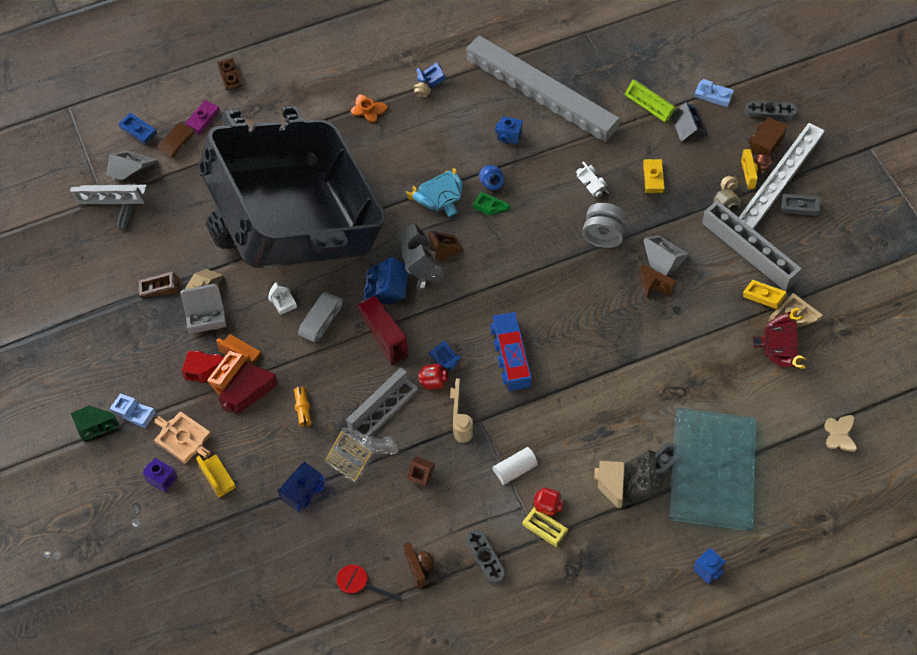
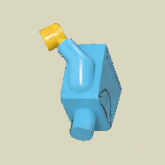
M453 168L452 171L447 172L446 170L445 173L421 184L418 191L413 186V192L406 191L409 200H415L426 208L434 210V212L444 209L447 216L452 217L458 213L454 204L459 201L462 195L463 182L456 174V169Z

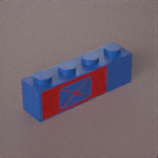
M516 313L494 315L493 323L490 324L491 335L496 337V340H493L495 351H499L500 354L497 357L499 368L503 367L504 373H501L503 385L507 384L508 391L531 387V374Z

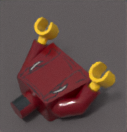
M794 308L791 312L779 315L768 322L767 327L763 329V336H753V348H764L765 357H768L771 362L780 367L796 366L800 369H805L806 366L800 365V361L807 359L798 355L797 321H794V319H804V316L797 317V312L803 309Z

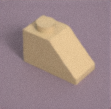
M208 269L194 273L185 289L211 284L219 285L223 275Z
M600 461L599 468H595L594 480H598V489L617 508H621L624 462Z

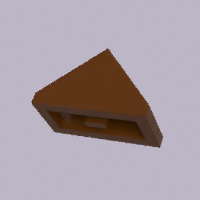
M435 231L428 233L429 247L437 261L463 250L455 235Z

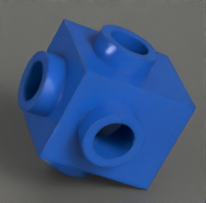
M502 116L500 123L497 122L495 127L497 141L518 145L523 132V120Z

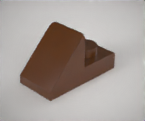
M642 264L639 278L646 298L649 297L654 288L663 294L666 293L671 296L675 290L676 280Z

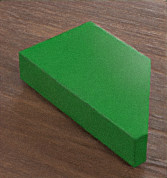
M481 192L472 204V208L486 215H492L510 210L511 204Z

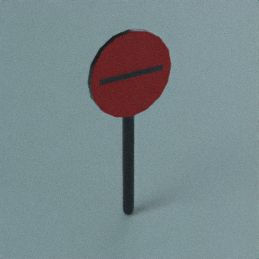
M347 565L337 575V586L346 594H356L366 587L395 600H402L397 595L367 584V573L359 565Z

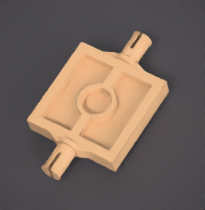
M180 411L169 422L161 418V416L155 419V423L162 427L161 433L154 439L155 443L175 458L186 464L196 453H199L204 458L210 456L211 451L203 447V444L211 436L210 431Z

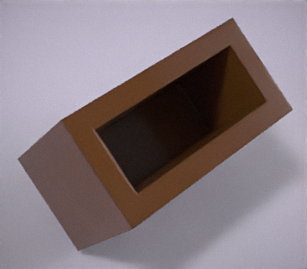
M770 117L764 123L761 122L756 135L752 134L748 142L752 154L768 155L771 157L784 139L787 126Z

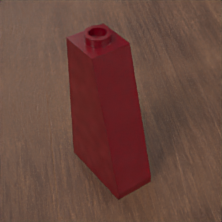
M374 296L358 304L361 317L390 364L394 365L408 358L406 337L379 300Z

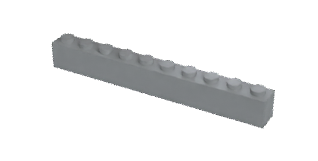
M480 35L466 48L467 60L470 63L476 64L484 71L494 75L497 79L506 82L512 88H516L524 95L536 100L539 104L548 107L552 112L558 113L567 121L573 122L582 130L593 134L597 139L606 142L618 130L619 117Z

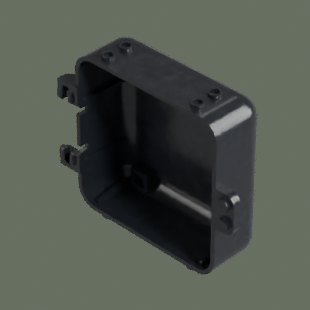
M285 106L281 108L282 116L286 121L282 128L281 122L254 123L252 130H249L245 119L240 118L241 111L239 109L224 110L222 114L223 126L213 127L209 131L198 167L200 176H202L235 242L234 245L246 264L253 268L262 269L365 255L371 250L386 220V214L345 140L333 124L321 119L304 120L297 106Z

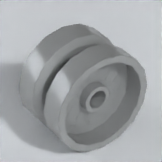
M596 203L591 205L587 210L582 235L586 241L597 247L613 248L619 246L623 240L627 215L620 207L613 204Z

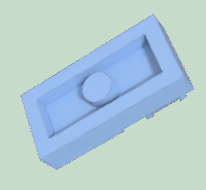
M703 79L702 81L700 80L694 97L728 107L734 90L714 85L713 81Z

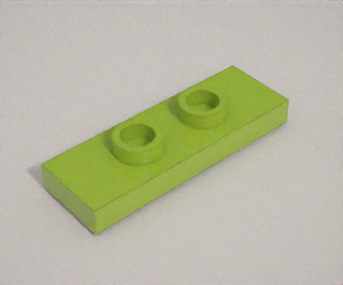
M632 80L624 94L664 122L669 121L676 109V106L636 80Z

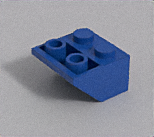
M391 257L369 268L366 273L367 278L363 300L375 296L381 304H394L404 299L408 272L404 267L406 264Z

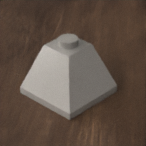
M129 151L110 154L106 175L113 177L112 179L122 182L124 179L131 178L158 162V159Z
M659 235L644 239L650 267L666 276L672 275L689 255Z

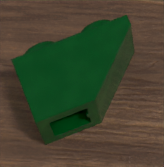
M90 405L71 413L82 441L92 439L98 434L112 431L115 427L120 426L114 413Z

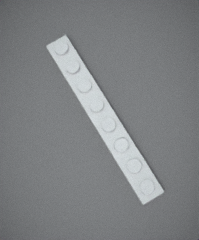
M808 123L741 213L739 218L753 230L822 138L825 130Z

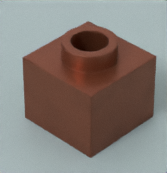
M417 456L411 461L406 479L423 486L427 485L431 480L435 463Z

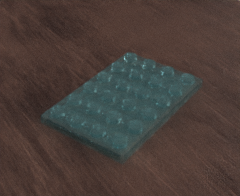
M676 408L669 520L752 530L756 418Z

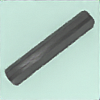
M131 182V183H129L128 185H138V184ZM134 204L122 205L117 221L119 230L127 229Z

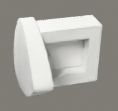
M276 282L270 289L268 299L270 302H273L279 314L282 315L297 308V304L290 294L289 288L283 283Z

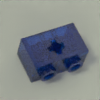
M304 461L277 490L280 499L299 512L302 508L307 507L312 496L315 493H319L324 487L323 474Z

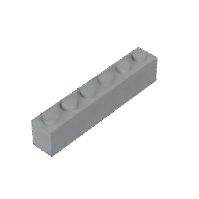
M716 201L704 211L702 224L784 291H787L799 280L801 267L719 201Z

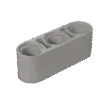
M324 291L300 325L298 335L317 343L341 309L343 299Z

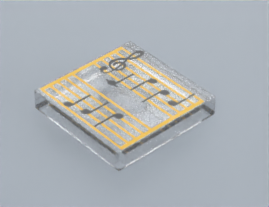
M343 427L324 462L354 483H358L377 448L347 427Z

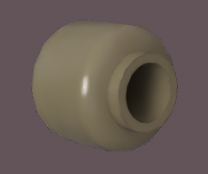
M730 189L719 191L713 203L719 201L734 214L739 211L741 205L740 198Z

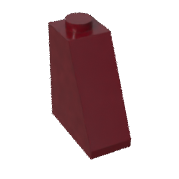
M244 362L219 397L222 409L229 413L240 414L277 386L276 374Z

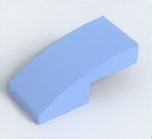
M120 394L110 407L113 413L143 428L148 426L156 414L153 408L139 404L136 399Z

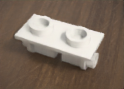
M583 162L585 167L576 171L577 177L584 185L591 182L586 187L593 197L600 198L603 195V191L609 194L605 188L608 186L602 177L598 179L595 176L597 172L592 165L587 166Z

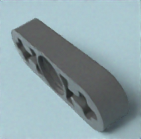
M749 101L746 104L744 113L750 119L766 120L770 117L774 120L791 121L796 117L797 107L793 103ZM772 108V109H774L776 112H775V113H768V112L766 111V109Z
M480 530L470 531L466 537L467 546L485 578L492 585L501 584L505 579V570L488 540ZM473 537L479 539L480 549H478L476 542H472ZM482 553H489L492 558L488 562H483L479 557ZM492 565L494 571L496 573H499V578L492 576V570L490 568Z

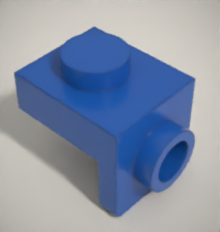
M438 62L424 72L420 68L416 69L419 75L417 76L418 81L427 84L430 89L446 79L445 73Z
M445 340L428 352L436 364H441L444 370L448 368L449 371L459 364L457 360L461 358L459 354L455 355Z

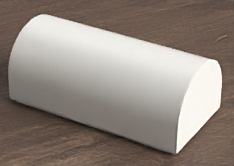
M526 447L493 466V471L502 484L505 485L533 469L538 463L532 450Z

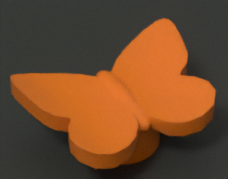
M360 94L355 101L356 106L352 108L351 113L356 117L363 115L368 122L376 123L377 115H383L388 110V106L381 102L373 103L371 99Z

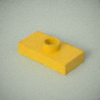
M751 149L743 150L741 162L748 190L755 189L758 179L757 163L753 161Z
M645 159L643 161L645 193H664L662 159Z
M752 280L743 291L744 298L774 309H778L787 297L786 291Z

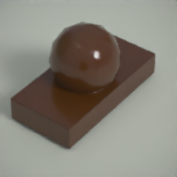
M411 542L403 544L404 555L417 587L422 588L426 586L423 572H427L433 567L434 558L426 551L415 555Z

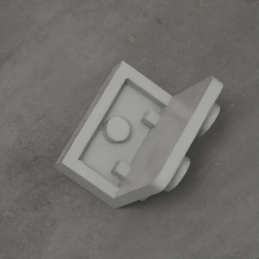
M217 284L185 289L180 292L189 334L227 327L225 311Z

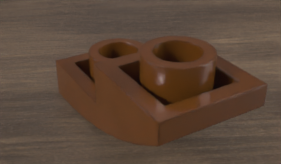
M234 58L217 62L225 90L242 86Z
M180 121L165 136L157 148L174 158L183 144L186 146L195 130Z

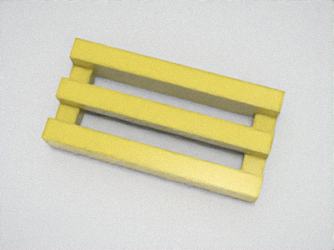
M535 507L522 522V526L555 547L558 546L563 536L568 532V528L546 514L537 512ZM535 515V516L539 517L540 519H542L543 521H545L546 523L550 524L551 526H553L554 528H556L557 530H559V531H561V532L558 533V532L554 531V530L551 529L549 526H547L546 524L540 522L539 520H537V519L534 518L533 516Z

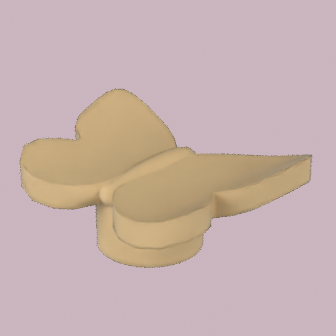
M852 415L841 417L838 421L833 418L826 420L824 426L826 431L830 433L826 440L828 448L836 449L840 447V449L845 451H856V445L849 437V431L854 422Z

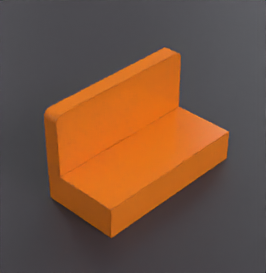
M231 334L225 340L218 338L216 341L219 352L227 355L229 351L242 354L246 358L245 362L254 365L261 357V351Z
M229 351L207 380L218 394L221 395L246 358L236 352Z

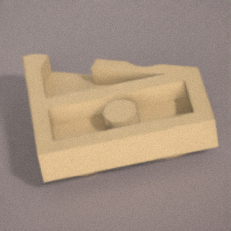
M793 293L769 317L768 321L770 322L779 315L791 312L794 308H801L803 310L797 312V317L804 316V319H794V321H797L798 328L820 321L823 315Z

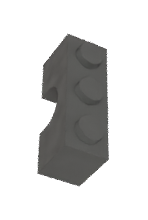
M415 223L397 235L398 246L402 251L401 257L406 264L404 267L410 275L413 274L419 279L436 266L433 255L425 248L429 244L426 233Z

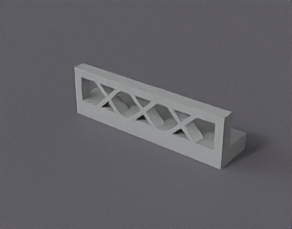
M81 185L80 187H71L70 193L78 204H145L149 191L147 185Z
M402 368L396 371L346 419L348 429L364 443L419 391V388L407 379V372ZM404 384L411 388L408 393L399 394V389ZM389 399H397L395 406L386 407V402ZM375 412H384V416L380 420H372V415ZM362 425H370V430L365 435L358 430Z

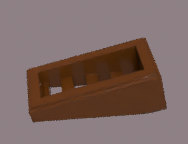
M173 271L139 280L140 298L180 293L179 278Z

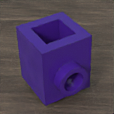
M157 458L149 462L143 472L146 482L165 493L178 478L174 468Z

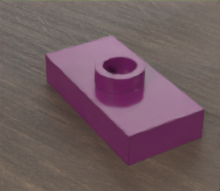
M204 100L184 124L200 135L220 112L218 106Z

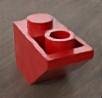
M188 350L181 370L184 379L199 383L206 382L224 357L219 354L210 355L202 351L194 352Z

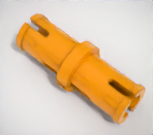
M299 387L294 389L295 411L298 412L299 426L304 427L305 419L307 427L312 424L309 413L310 403L307 401L306 388L301 387L300 394Z

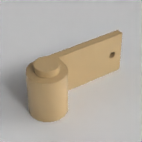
M456 379L455 389L451 387L450 398H454L453 434L458 442L465 443L473 437V422L468 415L459 414L460 379Z

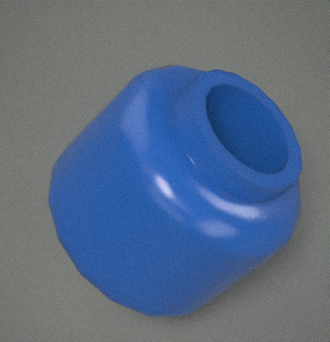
M487 165L480 171L479 180L487 189L497 190L504 184L505 176L503 171L497 166Z

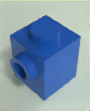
M710 547L696 560L693 570L709 585L714 579L718 580L724 574L726 561Z

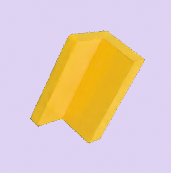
M216 454L202 461L200 456L196 457L201 471L218 498L236 488Z

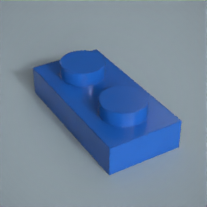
M131 112L118 123L122 130L143 144L148 143L157 134L155 128Z

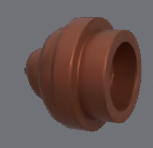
M756 155V159H754L760 174H763L772 165L771 157L768 155Z

